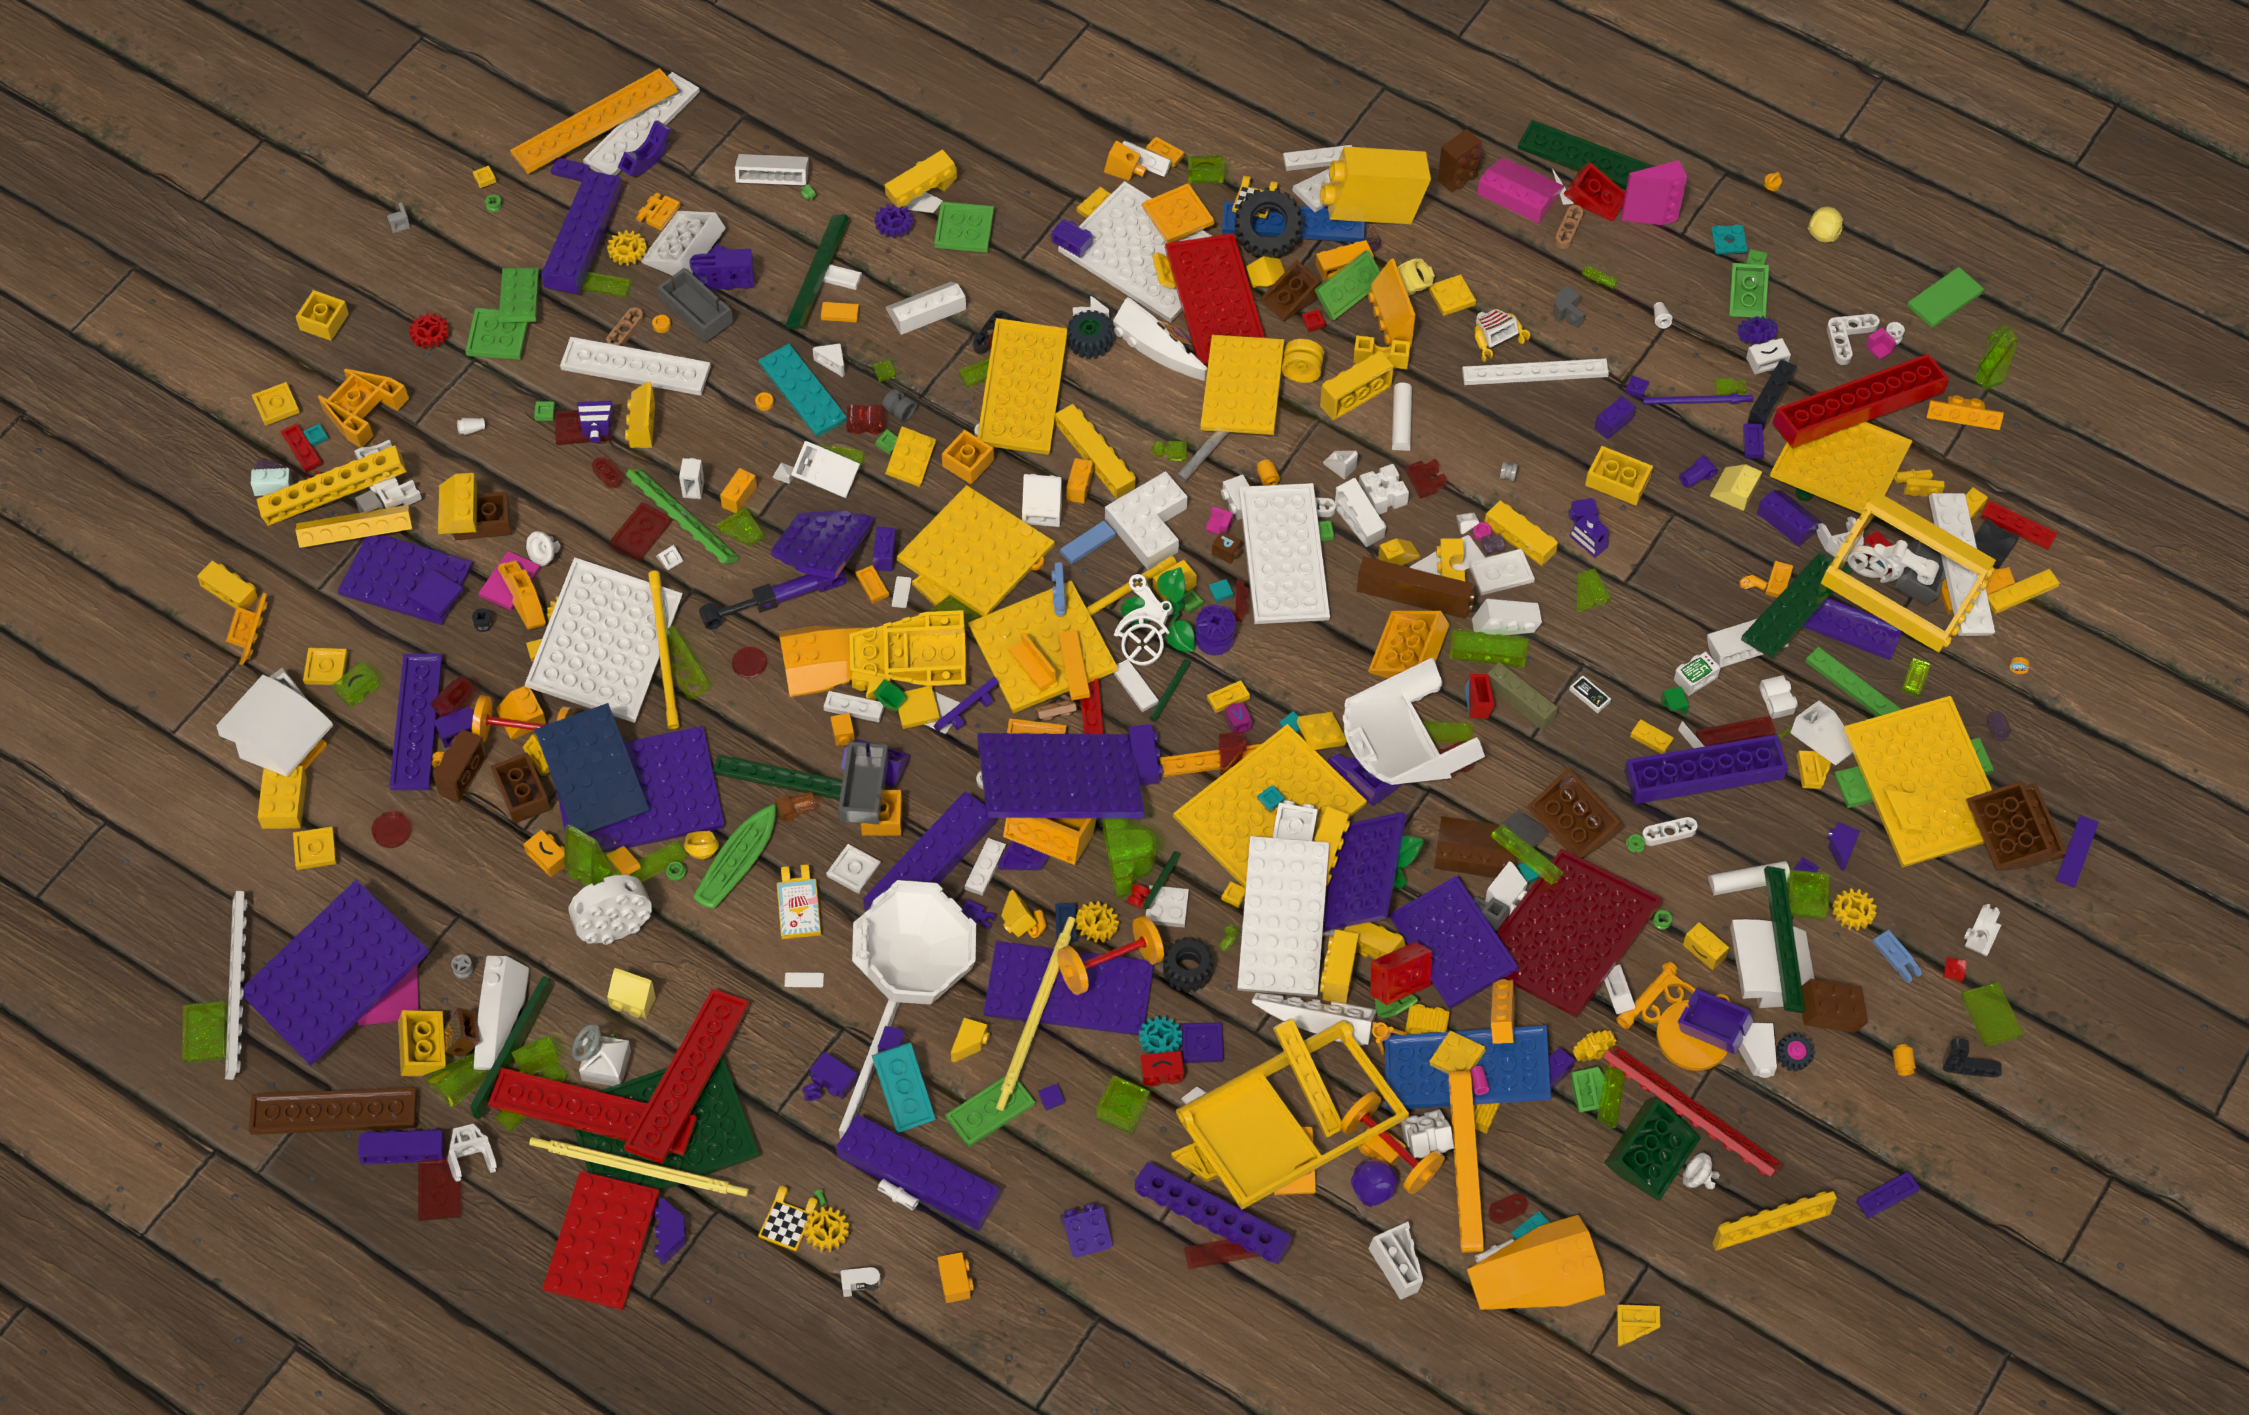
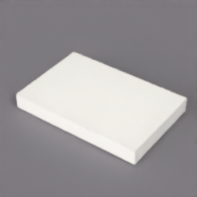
M1522 549L1469 562L1471 573L1481 596L1533 583L1535 579Z

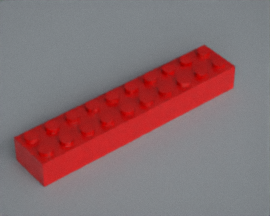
M1928 353L1781 406L1776 409L1772 423L1791 448L1940 395L1945 392L1949 378Z

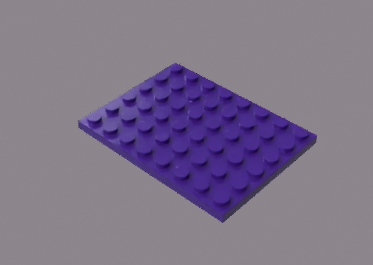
M703 726L623 742L649 812L575 838L558 795L570 860L615 851L622 846L631 848L684 837L692 832L713 831L725 828Z
M977 733L987 818H1144L1145 812L1129 734Z
M355 880L242 987L243 997L311 1066L430 951L363 885Z

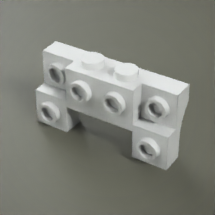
M387 440L372 447L359 448L354 452L358 460L369 454L384 450L386 447H392L390 440ZM393 477L369 486L370 490L377 495L385 508L395 507L402 503L403 505H410L422 499L419 490L415 488L413 480L398 485L396 478Z

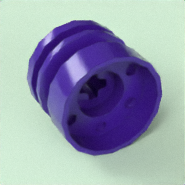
M1220 605L1207 606L1198 613L1195 641L1202 652L1214 656L1223 655L1233 647L1236 625L1233 613Z

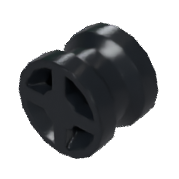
M480 608L473 612L472 620L477 631L486 632L492 628L493 621L489 610Z

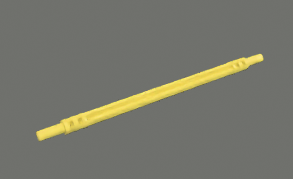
M1068 917L1064 930L1059 935L1001 1087L1002 1093L996 1109L1000 1111L1004 1110L1009 1095L1013 1093L1059 971L1058 950L1069 945L1070 934L1076 921L1073 917Z
M531 1137L529 1143L532 1146L548 1149L552 1153L723 1194L732 1193L747 1197L749 1189L731 1185L727 1181L560 1141H546Z

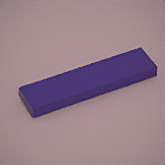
M2082 815L2079 816L2056 881L2075 888L2097 829L2098 821Z

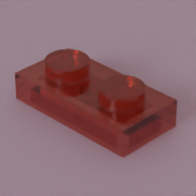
M1237 579L1235 621L1242 622L1243 614H1247V603H1243V600L1247 598L1248 587H1244V580Z

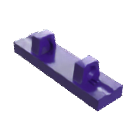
M995 677L991 678L939 719L933 726L936 731L939 732L950 723L956 730L961 728L965 723L960 715L977 701H980L984 707L990 705L993 699L988 693L999 683Z

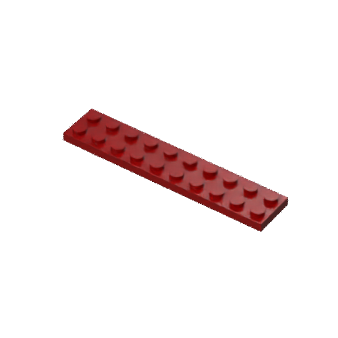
M713 988L711 989L624 1145L625 1151L663 1164L748 1009L749 1001Z
M1619 1046L1608 1049L1603 1055L1607 1059V1064L1613 1068L1618 1067L1623 1071L1625 1077L1639 1082V1086L1643 1090L1653 1092L1657 1095L1656 1098H1659L1664 1104L1668 1103L1674 1107V1112L1688 1117L1690 1123L1695 1127H1702L1707 1131L1706 1134L1709 1137L1723 1142V1146L1727 1150L1737 1152L1741 1155L1740 1158L1744 1162L1752 1163L1758 1167L1757 1170L1762 1175H1769L1771 1177L1780 1172L1784 1167L1782 1162Z
M505 1068L501 1069L488 1103L490 1108L623 1141L628 1140L647 1106L646 1103ZM689 1114L669 1152L684 1156L697 1120L695 1115Z

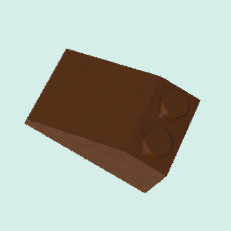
M1296 260L1260 300L1281 320L1285 321L1316 301L1318 296L1314 289L1322 283Z

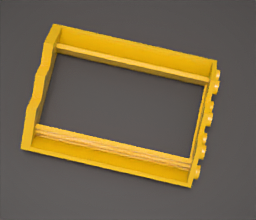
M1876 491L1866 504L1865 510L1860 518L1857 519L1846 541L1843 542L1832 564L1825 572L1821 584L1933 650L1940 652L1943 647L1947 648L1953 639L1951 636L1955 637L1961 627L1958 625H1961L1967 616L1965 613L1969 614L1975 604L1972 602H1975L1981 593L1979 590L1986 588L1989 583L1987 578H1990L1995 571L1993 565L1996 560ZM1874 515L1979 575L1946 631L1841 571L1849 553L1858 543L1863 530L1870 523Z

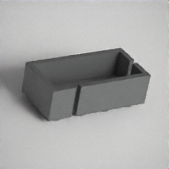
M685 267L672 276L673 285L672 280L669 278L657 287L659 301L705 342L733 323L731 309L724 302L719 301L718 297Z
M1911 537L1908 549L1917 556L1937 562L1939 570L1933 584L1925 585L1918 581L1916 571L1910 567H1905L1902 575L1897 580L1895 588L1927 606L1939 597L1943 584L1941 582L1945 578L1941 553Z
M848 743L838 807L840 821L879 825L889 758L888 745L870 744L871 757L867 756L866 743Z

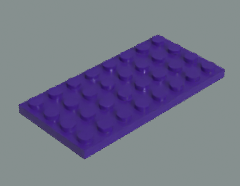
M996 941L984 1016L1027 1021L1054 949ZM1077 952L1082 962L1100 955ZM1116 957L1086 969L1088 990L1080 995L1074 994L1068 988L1059 968L1039 1023L1139 1036V1031L1143 1030L1142 1024H1145L1154 965L1150 964L1148 960Z

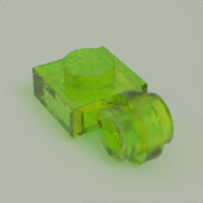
M1157 441L1152 445L1151 451L1157 457L1168 454V460L1186 461L1187 442L1168 441V447H1166L1163 442Z

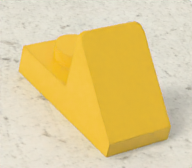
M853 672L851 677L852 688L859 691L867 690L866 698L876 700L877 698L873 694L884 679L890 681V678Z

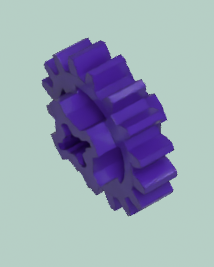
M886 204V208L880 207V212H876V230H879L880 234L885 233V237L892 235V238H895V235L902 237V233L908 234V229H912V212L908 211V207L903 209V206L898 208L894 204L892 206Z
M1757 316L1753 317V319L1748 318V321H1742V324H1739L1737 328L1740 340L1744 339L1745 343L1750 341V344L1754 342L1760 344L1762 341L1767 342V339L1772 340L1773 336H1776L1778 332L1775 320L1771 321L1770 317L1765 319L1764 316L1761 318Z

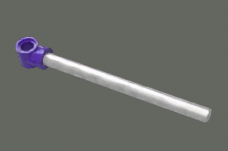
M1215 431L1177 474V478L1181 482H1186L1229 432Z

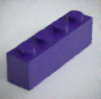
M411 1129L407 1132L389 1130L385 1133H377L375 1131L359 1133L358 1158L361 1165L444 1161L445 1137L442 1130L429 1129L427 1131H418Z

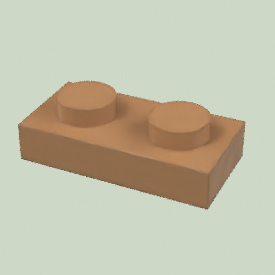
M1071 699L1035 707L1036 715L1042 720H1050L1060 714L1061 716H1067L1072 714L1073 711H1077L1076 704Z

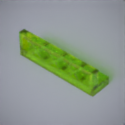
M674 625L667 628V642L670 641L673 645L671 651H669L670 660L672 656L681 658L679 665L670 662L671 672L689 701L709 691L708 681ZM680 670L690 673L688 679L679 676ZM689 684L697 685L699 690L690 694L687 688Z

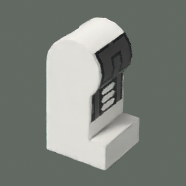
M876 1268L841 1270L844 1297L852 1296V1291L867 1289L873 1291L880 1286V1274Z

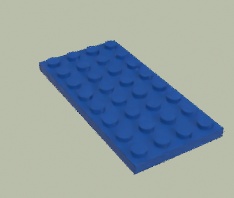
M1546 1025L1514 1027L1513 1043L1493 1044L1492 1029L1454 1031L1484 1046L1486 1049L1476 1066L1484 1068L1489 1091L1483 1095H1476L1472 1086L1473 1105L1551 1100ZM1449 1032L1394 1035L1385 1040L1386 1083L1406 1109L1450 1106L1449 1074L1430 1066L1429 1062ZM1386 1101L1387 1110H1392V1108Z

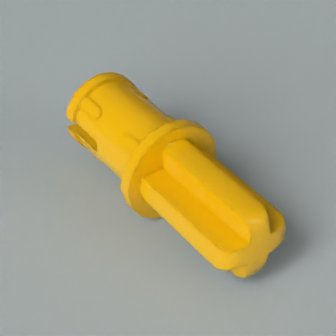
M1911 469V471L1897 472L1894 479L1895 483L1898 484L1906 482L1907 478L1930 480L1933 475L1932 470L1915 471Z

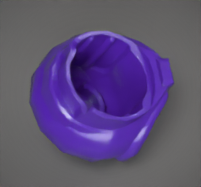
M1368 1159L1362 1161L1355 1168L1351 1178V1185L1359 1200L1363 1202V1205L1372 1207L1393 1197L1398 1185L1397 1174L1389 1163L1380 1159Z

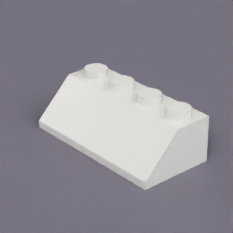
M948 282L886 306V310L902 335L966 310V297L958 283Z

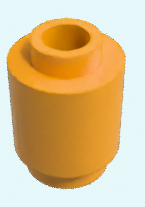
M1266 459L1257 464V472L1263 486L1277 485L1280 481V476L1274 463Z
M1907 1044L1896 1046V1049L1893 1050V1058L1898 1075L1908 1076L1913 1074L1916 1068L1913 1048L1908 1047Z

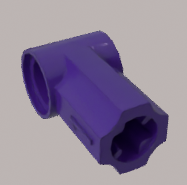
M1701 456L1692 467L1679 474V479L1684 487L1690 488L1703 479H1711L1717 473L1718 468L1706 456Z

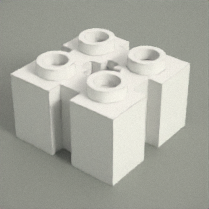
M1394 464L1380 468L1377 474L1371 471L1359 476V485L1378 515L1387 512L1390 506L1396 509L1407 505L1409 491L1403 481L1399 482V473Z
M1440 1109L1424 1113V1116L1421 1117L1411 1116L1401 1122L1404 1142L1410 1147L1414 1158L1426 1157L1430 1154V1151L1437 1150L1440 1153H1444L1454 1148L1451 1126L1444 1119Z

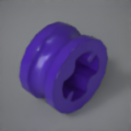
M809 1084L803 1087L804 1099L806 1101L820 1099L822 1097L820 1085Z

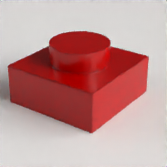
M1319 309L1302 314V320L1308 332L1325 327V321Z
M1947 957L1943 978L1963 982L1967 961Z

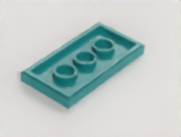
M911 1042L871 1055L896 1133L936 1120Z

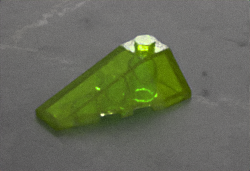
M2010 327L1998 335L1985 349L1975 375L1977 383L1981 385L1983 390L2004 383L2018 343V339Z
M475 1053L447 1064L445 1068L435 1071L425 1080L450 1108L454 1107L483 1083L490 1071L474 1070Z

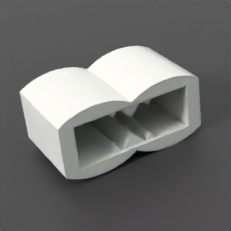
M1783 675L1761 680L1759 688L1770 717L1775 719L1794 714L1798 704L1796 697L1790 693V682Z

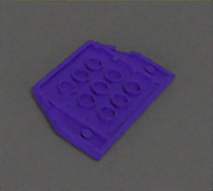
M849 511L798 513L771 549V556L781 560L786 565H794L795 570L798 572L836 579L874 526L875 517L866 514H855Z

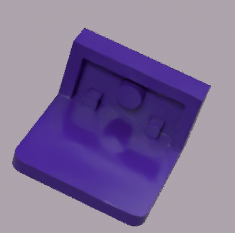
M1096 1202L1084 1205L1083 1209L1076 1210V1208L1065 1210L1064 1214L1059 1215L1061 1223L1065 1226L1073 1257L1078 1258L1112 1247L1106 1217L1100 1204L1096 1205Z

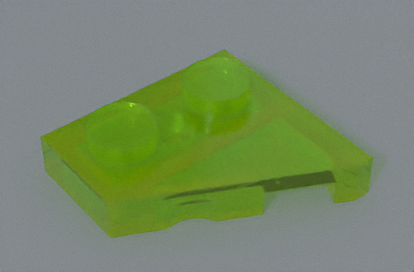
M746 507L715 525L719 532L748 547L765 537Z
M1595 568L1579 573L1577 576V613L1608 603L1611 600Z

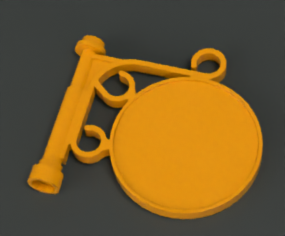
M1664 963L1662 965V973L1634 1002L1636 1008L1621 1013L1616 1018V1021L1621 1027L1629 1029L1634 1023V1019L1642 1013L1641 1016L1645 1022L1651 1024L1658 1023L1656 1030L1657 1042L1660 1050L1669 1061L1678 1067L1692 1071L1710 1069L1719 1064L1728 1052L1680 1031L1678 1020L1685 1007L1689 1008V1000L1682 1001L1684 996L1682 988L1692 994L1695 988L1675 976L1677 974V966L1674 963ZM1678 986L1677 992L1680 997H1671L1668 988ZM1664 992L1666 1000L1673 1005L1668 1007L1660 1016L1659 1008L1652 1004ZM1724 994L1716 995V997L1731 1003L1728 996ZM1650 1006L1651 1010L1656 1013L1654 1018L1646 1015V1011Z

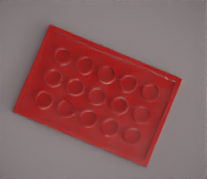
M579 1171L542 1290L623 1311L659 1197V1190Z

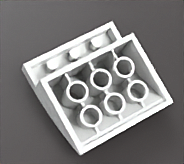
M262 675L216 726L220 737L236 743L241 759L288 777L330 730L333 724L320 710L301 695L280 682Z
M1732 920L1730 929L1742 999L1757 998L1759 1008L1784 1007L1772 921ZM1793 926L1801 985H1803L1808 980L1814 979L1806 931Z

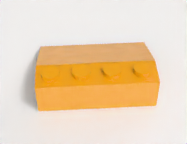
M1393 258L1388 261L1372 282L1368 299L1370 303H1373L1374 316L1379 319V329L1384 332L1385 345L1391 346L1392 340L1411 342V347L1415 313Z
M1391 611L1368 672L1389 679L1430 658H1433L1436 662L1450 625L1441 611Z

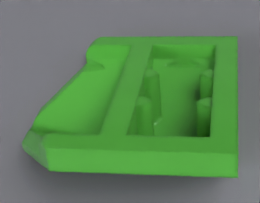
M1412 994L1389 1005H1385L1374 998L1375 1009H1377L1376 1014L1380 1018L1396 1016L1418 1002L1417 998Z
M1599 1067L1571 1072V1092L1578 1112L1599 1109L1607 1105L1610 1092L1608 1079Z

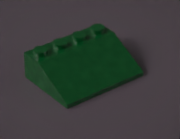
M1659 1098L1647 1100L1604 1164L1623 1180L1660 1201L1701 1137Z

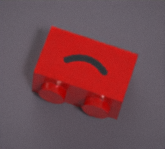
M1181 1051L1140 1055L1143 1086L1155 1087L1164 1083L1174 1085L1183 1082L1184 1072Z

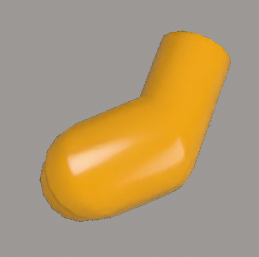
M1749 575L1740 580V586L1744 589L1757 587L1764 591L1768 586V582L1755 575Z

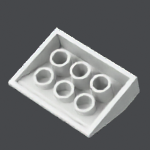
M677 211L646 252V255L643 256L641 262L672 276L684 267L693 274L694 272L689 264L690 258L695 254H707L717 239L720 238L725 230V226L716 212Z

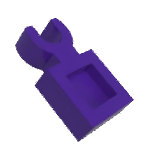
M968 899L964 903L961 912L968 919L971 918L976 925L980 922L985 929H990L991 925L986 920L991 919L995 921L993 913H984L985 907Z

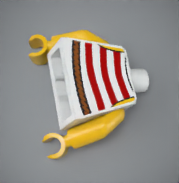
M1494 309L1488 313L1480 312L1477 315V326L1474 328L1479 349L1483 351L1481 357L1483 362H1486L1485 355H1489L1491 360L1493 357L1492 350L1487 349V346L1491 348L1518 333V341L1521 344H1524L1525 338L1526 340L1530 338V332L1522 329L1523 326L1514 314Z

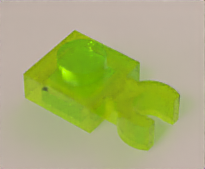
M1717 378L1714 381L1716 395H1730V393L1747 394V388H1741L1746 386L1745 380H1739L1737 383H1734L1733 378Z

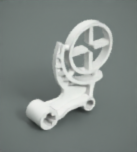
M1898 540L1895 545L1888 547L1882 544H1876L1874 548L1857 546L1852 549L1848 556V563L1854 571L1866 577L1881 578V583L1898 579L1902 575L1904 568L1910 567L1917 572L1919 582L1931 585L1939 570L1937 562L1913 554L1907 548L1908 544L1903 540ZM1865 554L1872 555L1870 561L1867 560L1868 557ZM1853 555L1862 562L1857 564L1853 558ZM1880 560L1884 564L1885 568H1882L1880 565H1878L1876 561ZM1868 562L1870 563V568H1872L1873 570L1865 568L1867 567ZM1892 568V572L1887 574L1888 569Z
M1135 574L1130 578L1129 585L1133 592L1145 601V605L1127 614L1118 624L1114 636L1122 637V651L1131 663L1147 666L1156 662L1162 655L1164 649L1162 634L1166 632L1168 635L1170 633L1165 627V623L1174 609L1169 601L1160 603L1150 590L1144 576ZM1135 582H1141L1142 586H1136ZM1139 620V624L1130 627L1125 634L1122 633V630L1127 625ZM1143 620L1153 621L1160 625L1162 629L1158 631L1152 625L1144 624ZM1138 628H1149L1152 630L1144 639V643H1148L1156 633L1160 639V649L1157 654L1147 645L1144 646L1145 650L1154 657L1146 662L1133 660L1142 650L1141 646H1138L1130 656H1128L1125 649L1128 635L1138 644H1141V640L1131 633Z

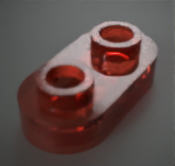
M600 457L593 461V473L607 487L617 488L621 485V472L607 458Z
M1513 1194L1494 1202L1489 1208V1219L1496 1224H1502L1521 1216L1527 1210L1528 1201L1522 1194ZM1519 1201L1521 1205H1516L1514 1202ZM1501 1209L1503 1212L1497 1213L1496 1210Z

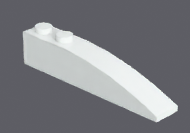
M1127 297L1113 320V332L1115 335L1123 338L1129 346L1136 348L1152 360L1184 375L1205 381L1208 368L1191 352L1188 354L1180 341L1175 342L1171 338L1170 333L1166 329L1163 330L1157 324L1159 321L1153 315Z
M508 956L486 957L478 1013L480 1042L475 1046L474 1070L491 1069L511 1034L513 1025L516 1024L520 1009L525 1004L530 970Z
M1256 993L1252 1000L1253 1004L1283 1021L1293 1018L1297 1027L1316 1034L1341 1020L1349 1022L1354 1030L1352 1037L1360 1046L1368 1045L1373 1029L1372 1023L1375 1021L1377 1009L1331 1001V1004L1328 1005L1321 1004L1320 1000L1312 999L1309 1002H1303L1298 997L1283 1000V996Z

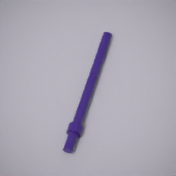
M1738 393L1714 396L1643 397V405L1726 402L1738 404L1739 402H1753V395H1738Z

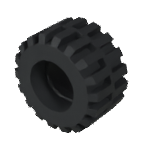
M1184 937L1183 941L1177 939L1175 944L1171 943L1169 949L1165 950L1163 974L1165 975V980L1167 982L1170 981L1172 988L1176 986L1178 991L1184 989L1186 993H1189V990L1196 992L1198 987L1203 989L1205 983L1208 984L1210 982V977L1213 974L1212 951H1209L1208 945L1203 946V941L1199 940L1197 942L1196 938L1188 940L1187 937ZM1183 960H1193L1199 966L1193 970H1184L1177 964Z

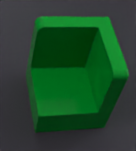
M886 679L881 682L873 693L884 707L895 712L898 711L907 699L906 694L897 684Z
M1682 687L1663 690L1661 697L1663 707L1668 706L1670 711L1680 709L1682 715H1686L1689 705Z

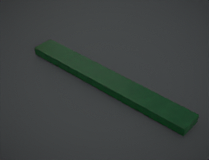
M846 214L831 216L785 324L788 329L803 328L849 220Z
M722 755L717 756L713 769L714 775L840 800L843 780Z
M1767 866L1764 868L1783 1006L1785 1011L1802 1013L1805 1011L1785 869Z
M545 976L541 978L472 1101L470 1108L474 1118L481 1119L488 1106L501 1069H508L550 995L553 989L550 978Z

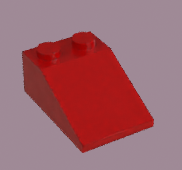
M1589 162L1578 171L1563 194L1581 208L1609 221H1613L1624 204L1626 192Z

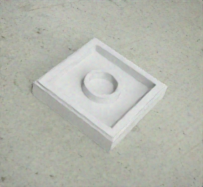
M847 844L826 875L830 879L860 894L881 866V861Z

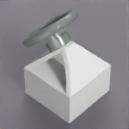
M596 1024L585 1026L575 1038L572 1047L573 1058L581 1062L579 1072L582 1081L610 1086L623 1083L631 1054L629 1041L601 1036L600 1028ZM579 1048H584L583 1055L578 1054Z

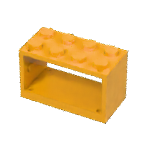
M1006 818L1003 837L1075 865L1093 837L1096 818Z

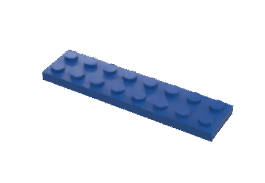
M1224 201L1222 234H1235L1236 212H1232L1235 202ZM1297 206L1300 207L1303 219L1300 239L1345 242L1364 241L1365 221L1330 220L1328 208H1322L1314 212L1310 207ZM1269 210L1266 219L1253 217L1252 228L1259 236L1277 237L1285 229V219L1279 212Z

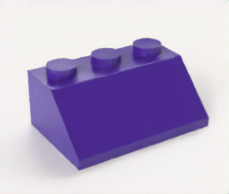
M1772 490L1760 501L1757 511L1760 517L1799 547L1816 532V529L1819 528L1818 524L1823 523L1782 490Z
M855 739L853 742L866 743L867 756L871 757L870 744L873 743ZM848 745L845 747L844 755L840 768L842 770L845 769ZM888 748L889 758L885 785L893 786L901 780L910 759V754Z

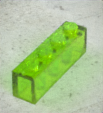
M1462 629L1452 630L1449 659L1498 664L1500 662L1505 666L1525 668L1528 639L1520 636L1510 637L1502 634L1469 632Z

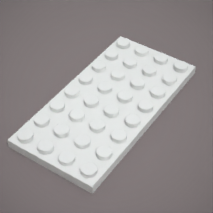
M1313 483L1239 487L1254 624L1329 620L1330 613Z
M1250 836L1237 990L1317 997L1329 843Z

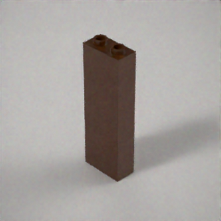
M1363 556L1359 569L1356 591L1431 611H1441L1443 614L1466 619L1468 612H1472L1476 593L1473 591V583Z

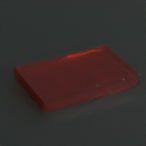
M578 410L554 412L557 446L590 442L589 436H583ZM611 429L609 435L600 436V441L612 440Z
M641 502L612 537L609 544L641 561L673 522L672 518Z
M457 1158L461 1170V1160L460 1158ZM447 1159L418 1161L419 1221L461 1218V1181L456 1182L454 1180Z

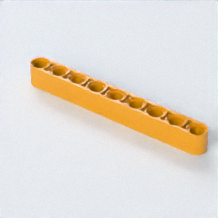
M1470 1070L1449 1071L1461 1252H1483Z

